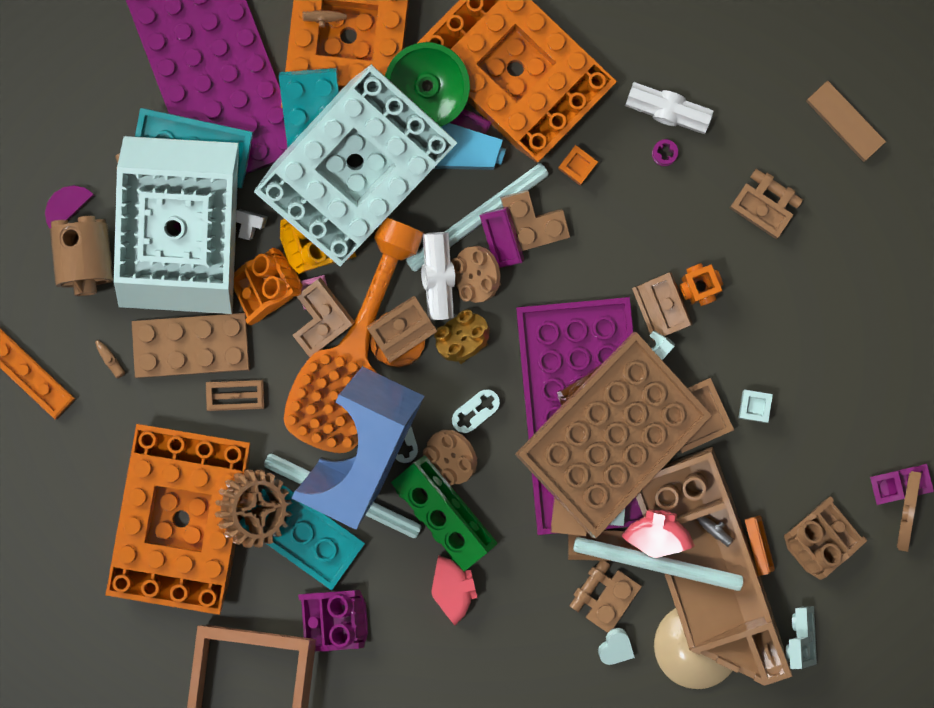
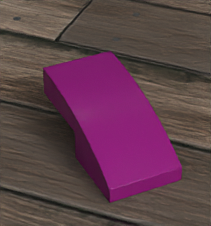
M923 464L870 477L876 504L905 499L909 473L911 471L921 473L918 495L934 492L928 465Z

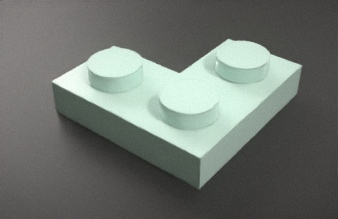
M814 607L795 608L796 613L792 615V627L796 631L797 637L789 639V644L786 645V658L790 662V669H803L817 664Z

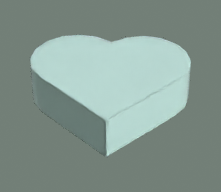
M621 628L610 630L607 633L606 641L598 649L601 661L608 665L635 658L626 631Z

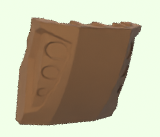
M831 496L825 499L784 535L787 549L806 572L820 580L826 578L867 542L866 538L858 534L834 505V500Z

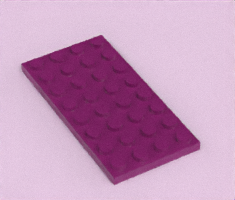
M126 0L168 113L252 131L254 133L246 174L273 165L287 149L283 109H281V91L247 1Z
M630 297L516 307L528 440L561 407L557 392L601 365L633 333ZM532 473L537 535L556 534L550 532L554 496ZM636 497L625 507L624 526L608 525L606 529L629 527L631 523L643 518Z

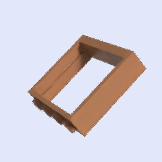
M212 625L197 626L187 708H201L210 639L299 651L292 708H308L316 639Z

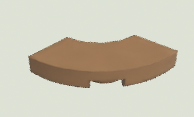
M911 471L909 473L897 544L898 550L908 552L921 479L920 472Z

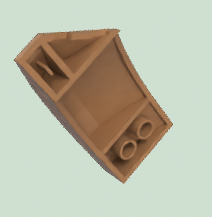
M710 447L666 464L639 492L636 499L643 517L646 516L648 509L670 511L677 514L676 521L690 533L695 546L685 551L661 557L743 576V586L740 591L665 574L689 650L715 660L717 664L736 673L740 672L751 677L754 681L764 686L792 677L761 577L758 575L750 545L714 448ZM705 516L717 525L720 522L725 524L722 529L733 538L730 546L727 547L720 540L715 539L701 526L697 518Z

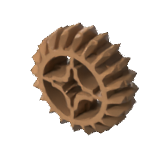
M247 469L244 470V475L242 473L234 474L235 481L229 479L225 481L228 487L227 490H219L223 499L215 501L216 505L221 506V510L217 511L215 515L223 519L219 522L218 526L219 528L226 529L224 532L225 537H233L232 542L234 544L240 545L242 543L243 547L251 548L254 545V547L260 548L263 547V543H273V536H282L279 530L280 527H288L284 518L292 515L291 512L286 511V507L291 505L292 502L284 499L289 491L281 489L283 482L278 479L274 480V474H265L264 470L259 469L255 470V472ZM258 485L265 490L270 501H264L262 493L258 491ZM237 516L244 517L246 525H249V532L240 525Z

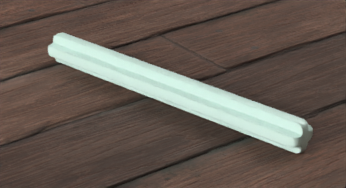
M541 163L537 164L447 229L445 232L449 233V246L451 247L482 224L479 216L481 213L503 208L500 197L530 190L548 177L549 173L545 166ZM423 247L418 250L416 255L406 260L408 266L414 272L422 268L424 264Z
M269 454L264 462L265 468L299 484L310 473V471L274 454ZM376 503L372 504L366 516L412 538H417L421 530L420 524Z
M576 537L573 550L577 553L740 591L743 586V576L666 557H650L644 552Z

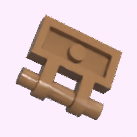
M755 169L750 178L759 183V185L754 189L746 183L730 206V209L777 239L794 215L784 209L785 206L789 203L797 209L803 199L794 194L795 190L789 186L785 188L774 181V176L768 172L764 174ZM766 189L780 197L777 203L763 195Z
M599 561L595 568L592 566L588 572L590 576L582 588H577L573 594L575 598L569 606L577 612L580 611L584 604L590 606L591 609L585 617L608 633L615 627L642 586L619 570L610 579L604 574L611 565L606 561ZM600 582L606 587L598 599L595 600L590 595Z

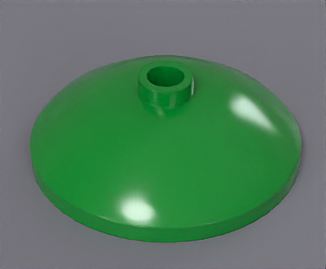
M423 42L406 47L393 58L385 74L388 80L440 127L450 123L461 113L469 97L470 80L463 61L451 49L440 44ZM425 80H430L433 83L432 90L425 91L422 88V83Z

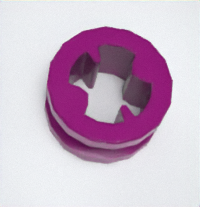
M668 139L658 141L652 150V158L660 166L672 165L678 156L677 145ZM663 146H667L668 151L673 153L672 158L668 156L667 160H663L662 154L657 153L658 148L662 150Z

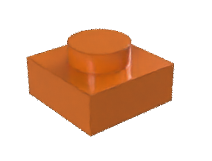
M575 145L558 169L581 186L598 164V161Z

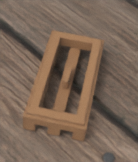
M264 381L206 382L207 411L265 409ZM257 387V392L212 394L213 388ZM258 398V403L213 405V400Z

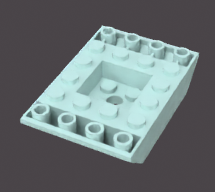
M371 64L347 83L274 162L254 190V193L337 265L341 266L457 144V141ZM351 154H359L363 158V163L361 166L354 168L348 165L347 158Z
M124 136L117 165L114 286L119 307L222 314L233 313L239 143ZM170 220H176L180 223L182 230L178 236H172L168 233L166 226Z

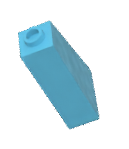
M451 123L441 127L457 141V144L433 169L494 170L496 163L502 164L506 148L501 147L503 140Z

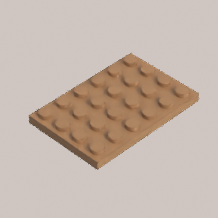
M634 332L515 455L592 538H597L712 415L640 335Z

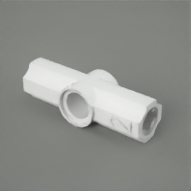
M633 82L625 104L626 107L653 116L654 120L669 126L679 125L701 134L706 133L713 114V110L688 102L680 94L667 90L661 92Z
M449 233L423 234L424 264L421 268L423 287L426 290L428 317L430 320L454 318L452 287L455 285V270L453 263L450 262Z

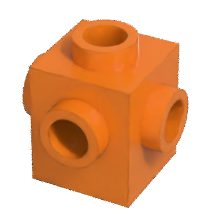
M702 263L686 269L687 274L681 278L683 283L680 284L685 300L690 299L692 305L699 302L701 307L716 301L715 295L722 291L721 286H723L718 270L714 271L712 264L703 267ZM702 282L705 286L704 291H698L695 283Z

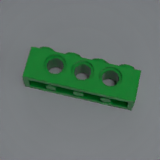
M426 455L414 462L391 482L399 497L410 505L414 510L415 516L424 522L432 532L433 538L442 544L450 554L451 559L464 572L498 544ZM421 488L427 492L428 497L422 493ZM439 510L445 514L446 519L440 515ZM457 533H460L463 536L464 541H462L458 537Z

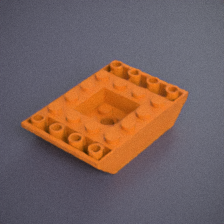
M293 0L285 72L337 68L339 91L371 64L385 76L390 62L404 49L409 0ZM316 10L336 11L346 14L347 18L341 21L327 22L325 27H320L317 22L303 21L302 13L303 11L313 12ZM345 30H353L357 34V38L354 42L347 44L341 40V34Z
M459 0L418 41V43L430 42L443 45L460 57L468 71L470 80V92L467 102L485 119L489 120L491 125L516 149L537 163L617 83L608 72L532 0ZM513 62L520 63L524 69L523 73L519 76L510 75L507 71L509 64Z
M136 424L106 596L221 614L229 586L236 544L232 542L233 537H225L224 532L226 529L219 528L218 526L223 518L216 517L215 515L217 511L221 510V506L216 505L215 501L223 499L219 490L228 489L225 481L228 479L235 481L234 474L242 473L244 475V470L249 469L251 443ZM183 510L189 515L190 520L185 527H179L174 522V516L178 511Z

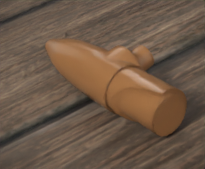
M316 10L313 12L303 11L302 13L303 21L317 22L320 27H325L327 22H336L347 18L346 14L336 11Z
M97 340L95 342L97 350L104 363L117 379L121 378L125 371L107 346Z

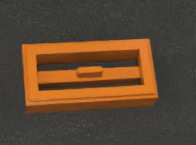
M759 515L745 519L758 575L769 574L774 571L775 567L762 517Z

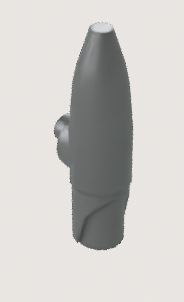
M705 516L697 518L701 526L715 539L720 540L727 547L730 546L733 538L722 529L725 524L720 522L717 525Z

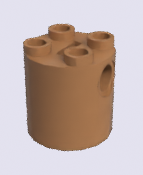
M95 216L78 217V222L68 223V220H55L51 222L50 234L55 284L57 287L73 288L74 296H89L97 294V285L114 281L108 224L105 219H95Z

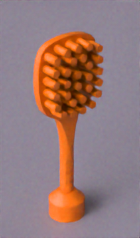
M386 218L378 226L374 238L383 255L362 307L355 319V323L337 346L331 349L319 350L307 360L298 373L285 406L284 423L287 430L304 443L334 453H346L358 445L355 423L350 414L341 405L336 403L340 392L362 366L376 372L368 360L371 334L367 326L375 321L398 261L417 254L423 234H425L424 232L390 218Z

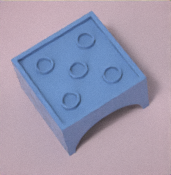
M362 366L340 392L336 403L341 405L350 414L355 423L358 434L357 455L343 461H329L320 458L298 489L295 490L292 499L357 530L379 495L424 396Z

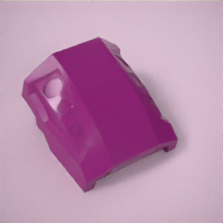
M360 590L298 594L302 604L304 638L316 639L315 652L364 648L368 635L366 602Z

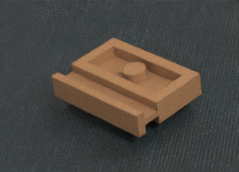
M667 273L632 288L650 334L656 331L663 336H667L693 325L672 273Z
M415 296L367 326V329L389 363L437 332Z

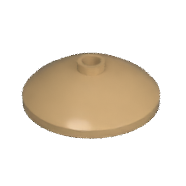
M676 608L665 615L655 633L654 652L658 665L668 678L686 688L705 689L719 684L731 674L732 670L717 664L715 660L689 650Z

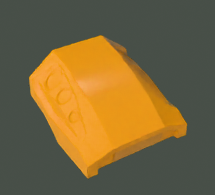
M286 219L281 220L280 240L289 265L298 274L335 264L331 258ZM355 252L347 260L356 257Z

